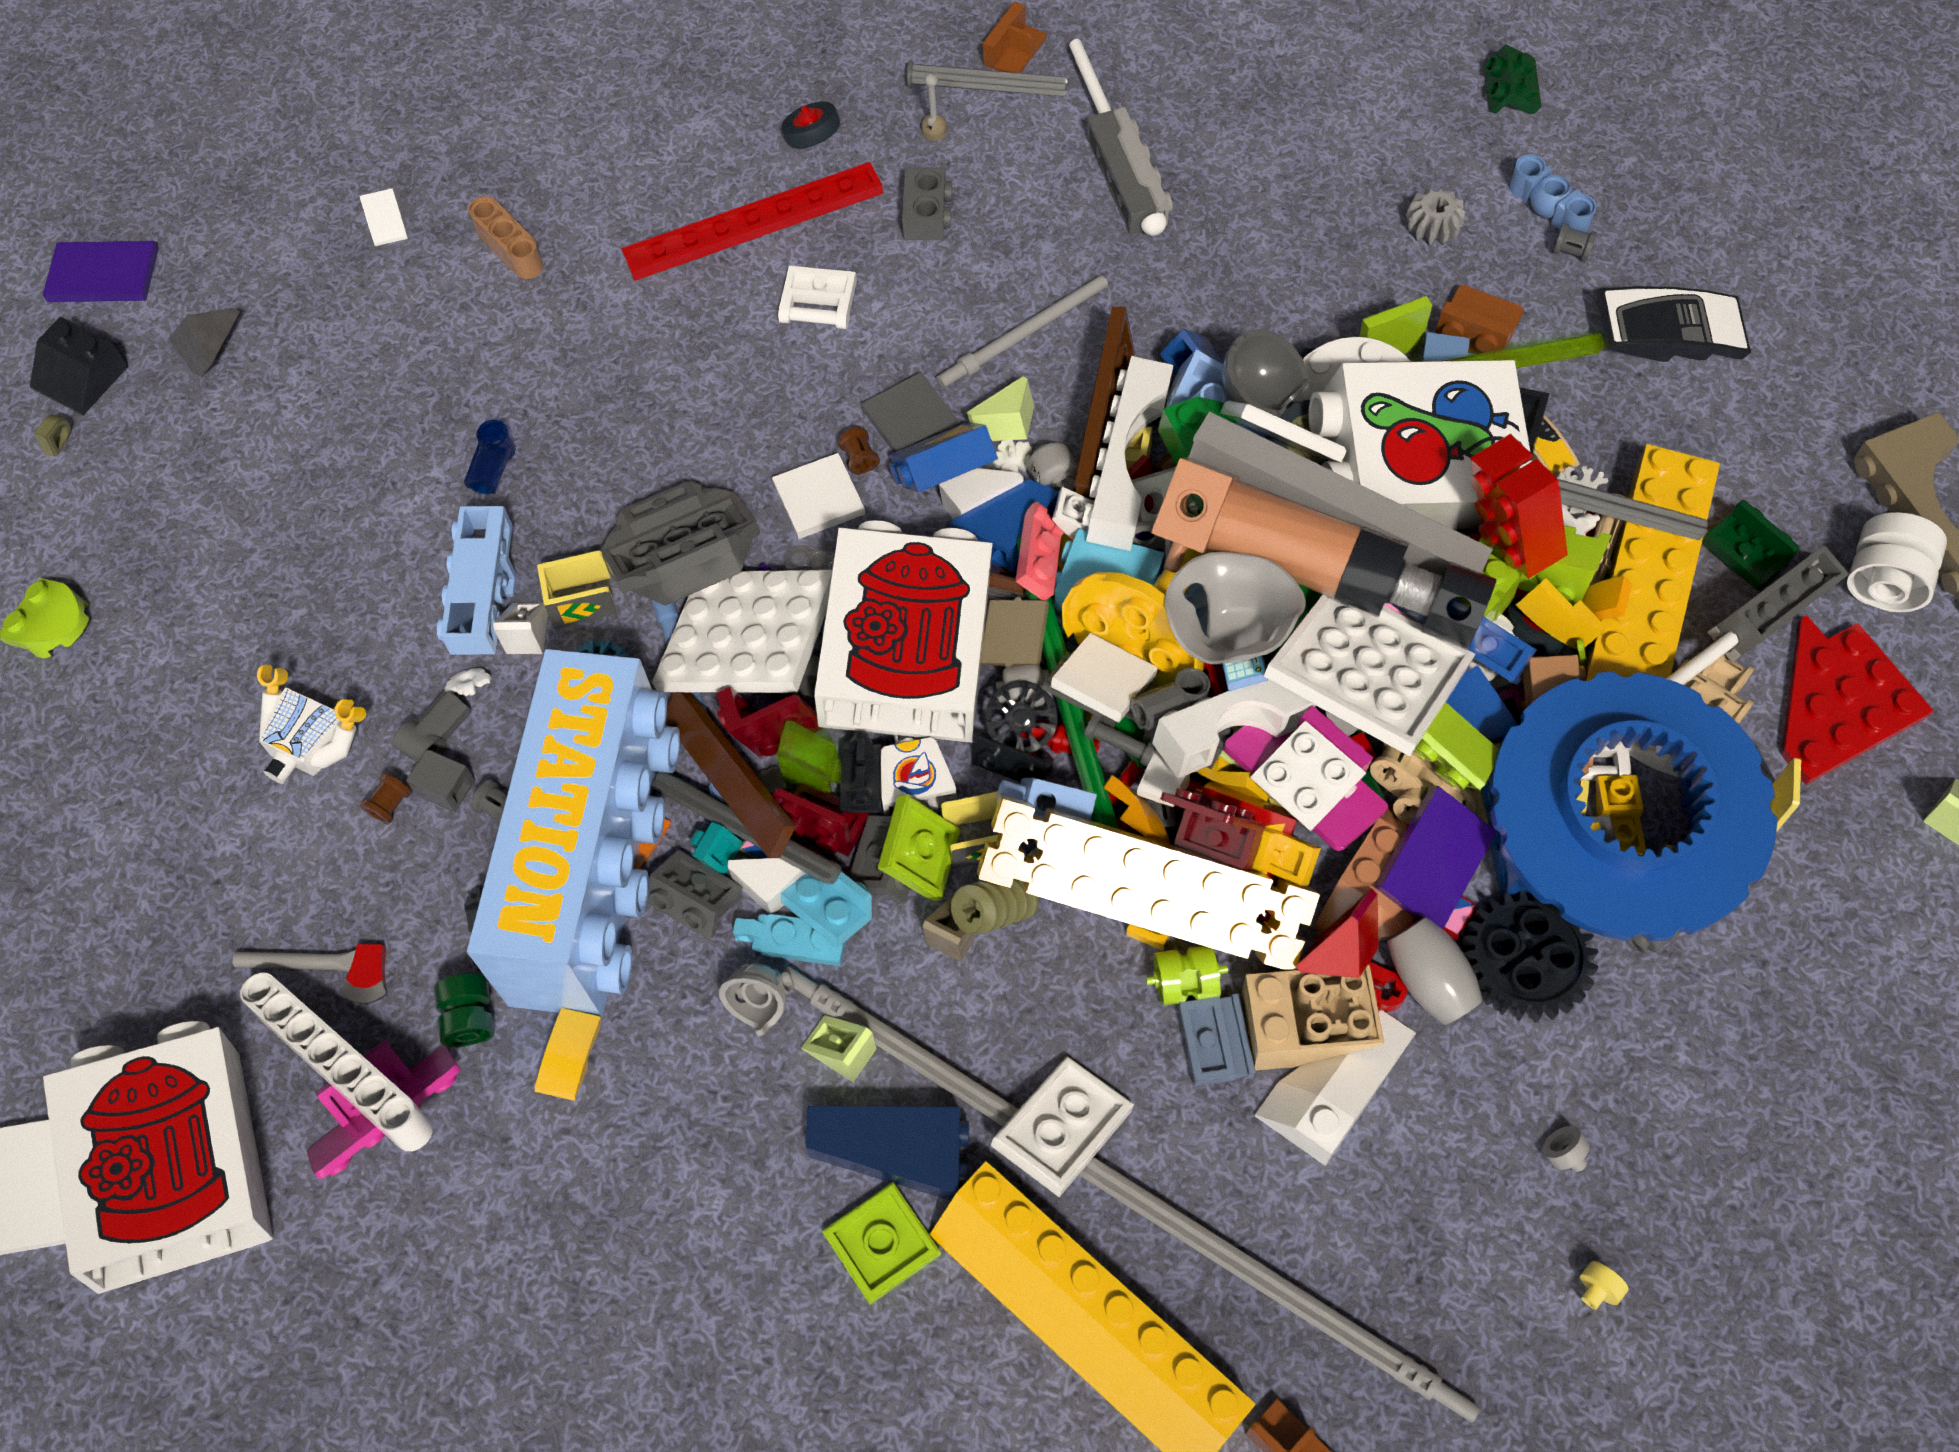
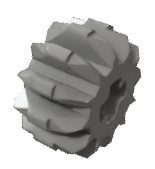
M1442 186L1437 192L1427 187L1423 194L1416 193L1406 213L1408 232H1416L1417 241L1424 237L1428 238L1429 245L1435 239H1438L1443 245L1448 238L1455 239L1459 234L1461 226L1464 225L1466 217L1463 210V200L1456 199L1455 191L1448 194L1444 193Z

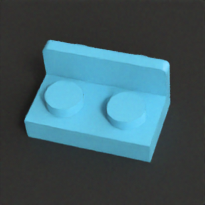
M842 871L836 883L831 885L825 884L805 873L781 892V903L837 948L872 920V897L869 890L862 883L854 882Z

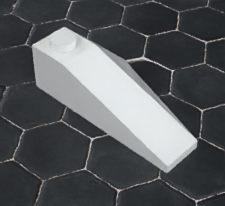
M1379 1010L1384 1045L1298 1067L1276 1084L1255 1114V1117L1326 1166L1416 1032L1383 1010Z

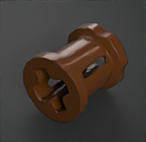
M862 427L848 429L838 439L840 449L845 451L848 456L850 472L856 475L869 472L880 463L878 454L872 451L869 445V434Z
M382 773L379 777L381 783L368 800L361 802L360 807L371 817L389 825L393 820L391 815L402 799L409 798L412 792L398 779Z

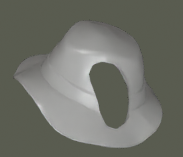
M1211 552L1191 559L1174 575L1165 595L1166 614L1177 642L1188 654L1208 664L1241 663L1276 650L1288 638L1298 618L1304 612L1306 605L1302 589L1284 568L1267 558L1236 552ZM1194 583L1203 585L1207 595L1208 624L1206 636L1201 629L1194 605L1183 596L1185 588Z

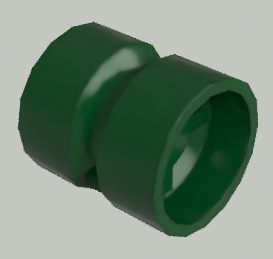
M459 974L442 979L435 984L436 1010L442 1013L437 1020L439 1039L442 1045L457 1048L486 1042L494 1036L492 1012L485 1010V1007L490 1003L488 980L485 976L479 974Z

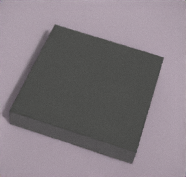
M922 372L861 403L862 411L893 452L958 426V419Z

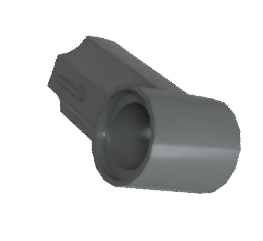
M1186 668L1178 672L1175 681L1132 697L1129 706L1133 714V720L1140 729L1144 728L1148 731L1157 727L1159 719L1166 713L1173 710L1180 711L1207 697L1210 690L1208 676L1201 670Z
M443 691L417 721L409 720L398 729L393 739V746L416 763H418L426 750L442 755L446 747L445 741L471 712L458 697L449 691Z

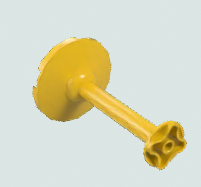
M1187 548L1180 569L1191 559L1213 551L1209 550L1201 553ZM1165 569L1153 585L1124 573L1095 572L1078 580L1062 604V624L1067 637H1070L1073 633L1080 645L1092 633L1158 667L1156 676L1152 683L1158 686L1175 681L1178 672L1183 669L1195 668L1203 671L1204 662L1194 658L1181 647L1168 621L1165 610V595L1172 578L1176 574ZM1190 586L1185 588V590L1183 591V595Z

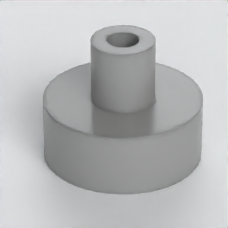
M1566 1126L1556 1130L1546 1139L1542 1151L1554 1168L1559 1170L1571 1168L1574 1172H1579L1587 1166L1585 1157L1589 1152L1590 1144L1577 1127Z

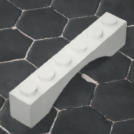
M1131 356L1128 370L1121 369L1116 390L1121 391L1122 395H1114L1110 416L1116 417L1115 422H1107L1103 443H1107L1109 446L1108 449H1100L1096 470H1101L1102 474L1101 476L1094 475L1089 497L1095 498L1094 504H1086L1082 525L1089 526L1086 542L1131 551L1142 498L1133 486L1128 474L1125 451L1139 431L1150 422L1162 416L1174 365Z

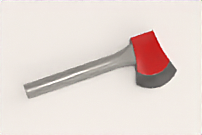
M357 944L356 950L341 954L236 951L233 955V966L238 968L312 969L348 972L340 992L354 1003H374L388 995L385 981L386 947L384 945Z

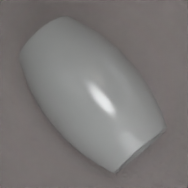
M1426 916L1409 925L1387 941L1393 964L1401 981L1417 1003L1443 1025L1457 1020L1483 1001L1476 975L1457 943L1441 927Z

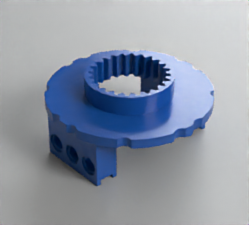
M1615 672L1597 673L1590 681H1582L1575 678L1544 693L1523 711L1520 716L1521 724L1510 728L1497 752L1494 768L1486 784L1481 788L1487 824L1497 831L1490 846L1501 898L1504 893L1515 897L1519 895L1521 890H1524L1527 895H1533L1542 904L1548 903L1556 906L1559 909L1561 918L1586 931L1622 941H1629L1634 936H1643L1650 942H1661L1670 940L1675 935V932H1685L1692 935L1714 925L1745 901L1750 895L1748 892L1749 884L1758 882L1764 875L1772 856L1777 831V816L1770 809V802L1775 797L1772 781L1762 773L1760 764L1763 759L1741 726L1721 707L1707 705L1703 701L1701 694L1697 691L1660 676L1635 672L1630 677H1621ZM1620 741L1625 748H1630L1635 741H1638L1641 750L1645 751L1652 745L1655 746L1658 757L1667 753L1671 755L1670 765L1673 767V772L1678 771L1683 799L1680 801L1681 807L1687 811L1691 828L1686 835L1687 838L1683 842H1678L1671 850L1668 847H1664L1655 855L1651 849H1646L1640 856H1638L1633 846H1630L1625 852L1621 851L1619 841L1616 839L1606 843L1604 841L1605 831L1603 829L1593 831L1590 828L1594 821L1593 817L1582 816L1581 812L1586 807V803L1576 800L1583 791V787L1577 784L1584 775L1582 769L1594 754H1600L1605 747L1612 750Z

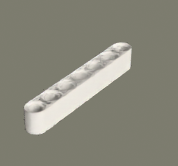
M258 973L246 980L240 990V998L251 1011L392 1142L404 1151H415L429 1141L433 1132V1125L419 1107L269 973Z

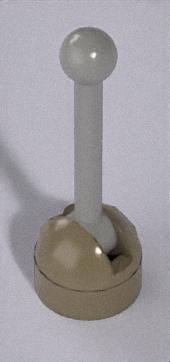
M930 73L926 75L924 80L929 90L930 114L926 115L922 121V134L928 140L938 141L947 135L948 128L945 117L937 114L935 86L938 78L935 74Z

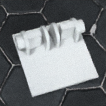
M1305 720L1250 779L1311 832L1343 797L1349 798L1357 789L1356 784L1364 777L1366 772Z

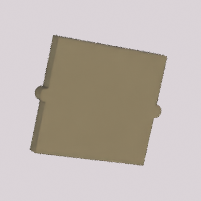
M1016 597L1015 600H990L981 664L1006 667L1013 665H1036L1040 667L1049 602L1043 600H1023L1020 597Z

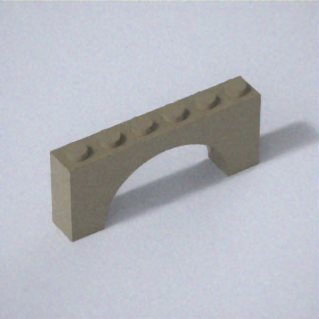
M1937 412L1865 441L1852 461L1855 464L1858 475L1869 482L1876 492L1879 503L1887 507L1891 513H1909L1921 516L1932 521L1943 530L1947 538V546L1942 565L1938 570L1939 577L1941 578L1943 588L1948 593L1953 594L1959 602V530L1943 512L1936 497L1933 481L1935 466L1949 457L1959 443V436L1941 413Z

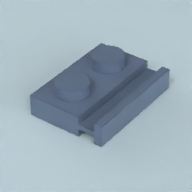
M1232 994L1231 997L1220 998L1219 996L1179 1003L1178 1008L1195 1087L1234 1081L1236 1078L1242 1077L1253 1078L1256 1072L1238 994Z

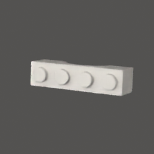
M1268 679V681L1232 691L1228 690L1213 698L1205 697L1190 707L1166 713L1158 721L1152 744L1177 778H1180L1212 764L1219 743L1218 733L1222 730L1239 725L1252 726L1262 729L1277 738L1294 731L1303 713L1316 705Z

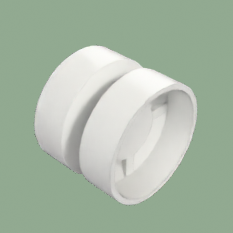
M1885 513L1869 519L1862 528L1856 555L1848 576L1847 585L1849 591L1862 603L1889 612H1910L1925 607L1932 600L1939 575L1938 570L1942 565L1947 546L1945 533L1932 521L1909 513Z

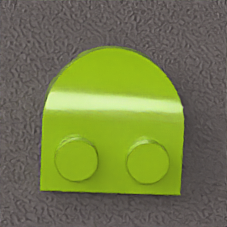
M39 578L28 587L24 599L15 611L8 614L4 619L3 626L0 629V640L8 645L27 649L36 657L49 658L51 657L50 650L60 644L64 647H69L82 634L89 621V617L84 613L85 607L89 606V604L64 583Z

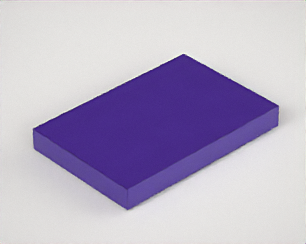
M155 241L57 242L43 297L47 302L146 301L159 248Z
M1431 786L1374 888L1416 920L1426 916L1444 929L1497 831L1440 786Z

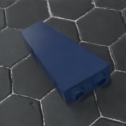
M808 1106L805 1148L812 1159L891 1183L894 1182V1184L950 1201L969 1180L968 1162H961V1146H969V1121L962 1120L960 1107Z

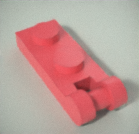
M1035 502L1028 508L1024 517L1016 582L1045 601L1054 595L1060 540L1064 531L1052 520L1053 517L1047 513V508L1039 502Z

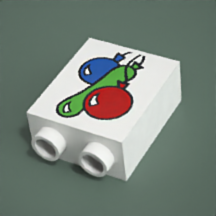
M1515 360L1342 363L1322 392H1314L1309 403L1308 417L1311 432L1325 437V439L1341 445L1347 450L1342 463L1329 460L1322 464L1323 467L1453 530L1479 529V526L1482 525L1481 517L1475 508L1477 494L1470 481V477L1473 475L1470 458L1509 434H1512L1530 452ZM1530 460L1529 462H1527V463H1525L1524 465L1520 466V468H1522L1523 466H1525V465H1527L1528 463L1532 462V460Z

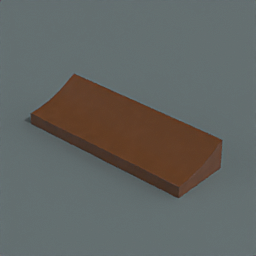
M1112 306L1081 446L1075 488L1073 492L1095 501V498L1089 497L1094 475L1101 476L1102 474L1101 470H1096L1100 449H1108L1109 444L1103 443L1107 422H1115L1116 417L1110 416L1114 395H1122L1121 391L1116 390L1121 369L1128 370L1131 356L1135 354L1126 307Z

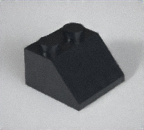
M60 316L37 340L30 387L84 416L129 366L112 342Z

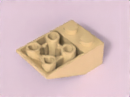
M1370 965L1366 967L1360 978L1301 973L1299 970L1246 974L1241 995L1255 1071L1294 1068L1381 1046L1385 1043Z

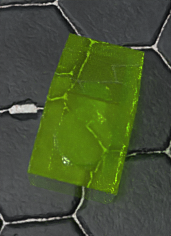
M786 721L777 753L786 787L796 789L801 782L831 795L834 783L841 782L842 760H839L836 745L795 722Z

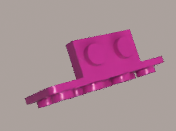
M1314 706L1303 713L1296 729L1290 733L1276 738L1262 729L1243 726L1229 737L1223 746L1226 754L1244 770L1254 774L1306 720L1365 772L1373 759L1360 744L1354 742L1330 718L1324 716ZM1362 780L1356 784L1357 789L1349 798L1343 797L1313 828V831L1336 851H1342L1381 818L1388 809L1386 801Z
M383 1040L363 1056L403 1091L419 1109L422 1107L421 1102L432 1093H441L448 1089L456 1081V1075L461 1070L450 1051L444 1045L436 1049L412 1069L405 1065L386 1040ZM329 1083L315 1093L317 1098L338 1121L339 1125L307 1150L313 1173L318 1179H322L328 1174L334 1176L340 1173L349 1165L352 1155L364 1146L370 1148L376 1145L385 1136L382 1131Z

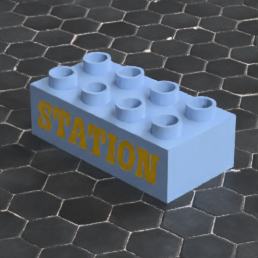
M545 649L467 948L468 955L508 1007L558 1013L561 1008L603 1018L608 992L624 994L628 987L632 970V949L630 945L619 944L625 916L640 918L643 915L649 886L647 870L635 869L640 843L657 844L659 842L665 818L664 800L662 797L653 796L652 782L655 780L658 772L673 773L675 771L680 752V732L678 727L665 725L667 715L666 694L664 691L651 689L641 660L638 658Z

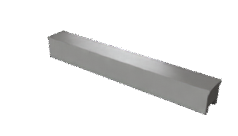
M1212 412L1207 414L1193 438L1194 443L1189 455L1190 458L1240 476L1239 480L1362 528L1365 526L1381 532L1390 538L1409 543L1404 555V559L1407 560L1406 563H1411V566H1418V568L1421 567V569L1428 570V572L1435 573V575L1444 576L1450 561L1482 573L1493 550L1472 538Z

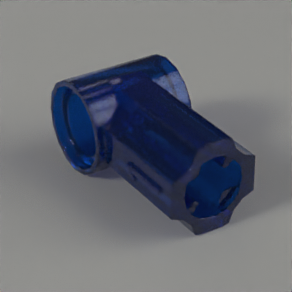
M488 420L477 429L478 445L464 480V484L468 489L485 495L496 494L506 464L513 458L516 452L515 443L507 426L499 420Z

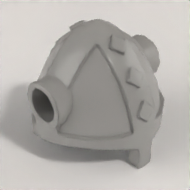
M753 962L750 965H742L741 968L737 969L725 980L719 989V998L724 1007L733 1016L745 1024L756 1028L755 1032L759 1037L763 1036L770 1027L776 1024L784 1013L786 995L792 993L794 984L789 973H780L768 965Z

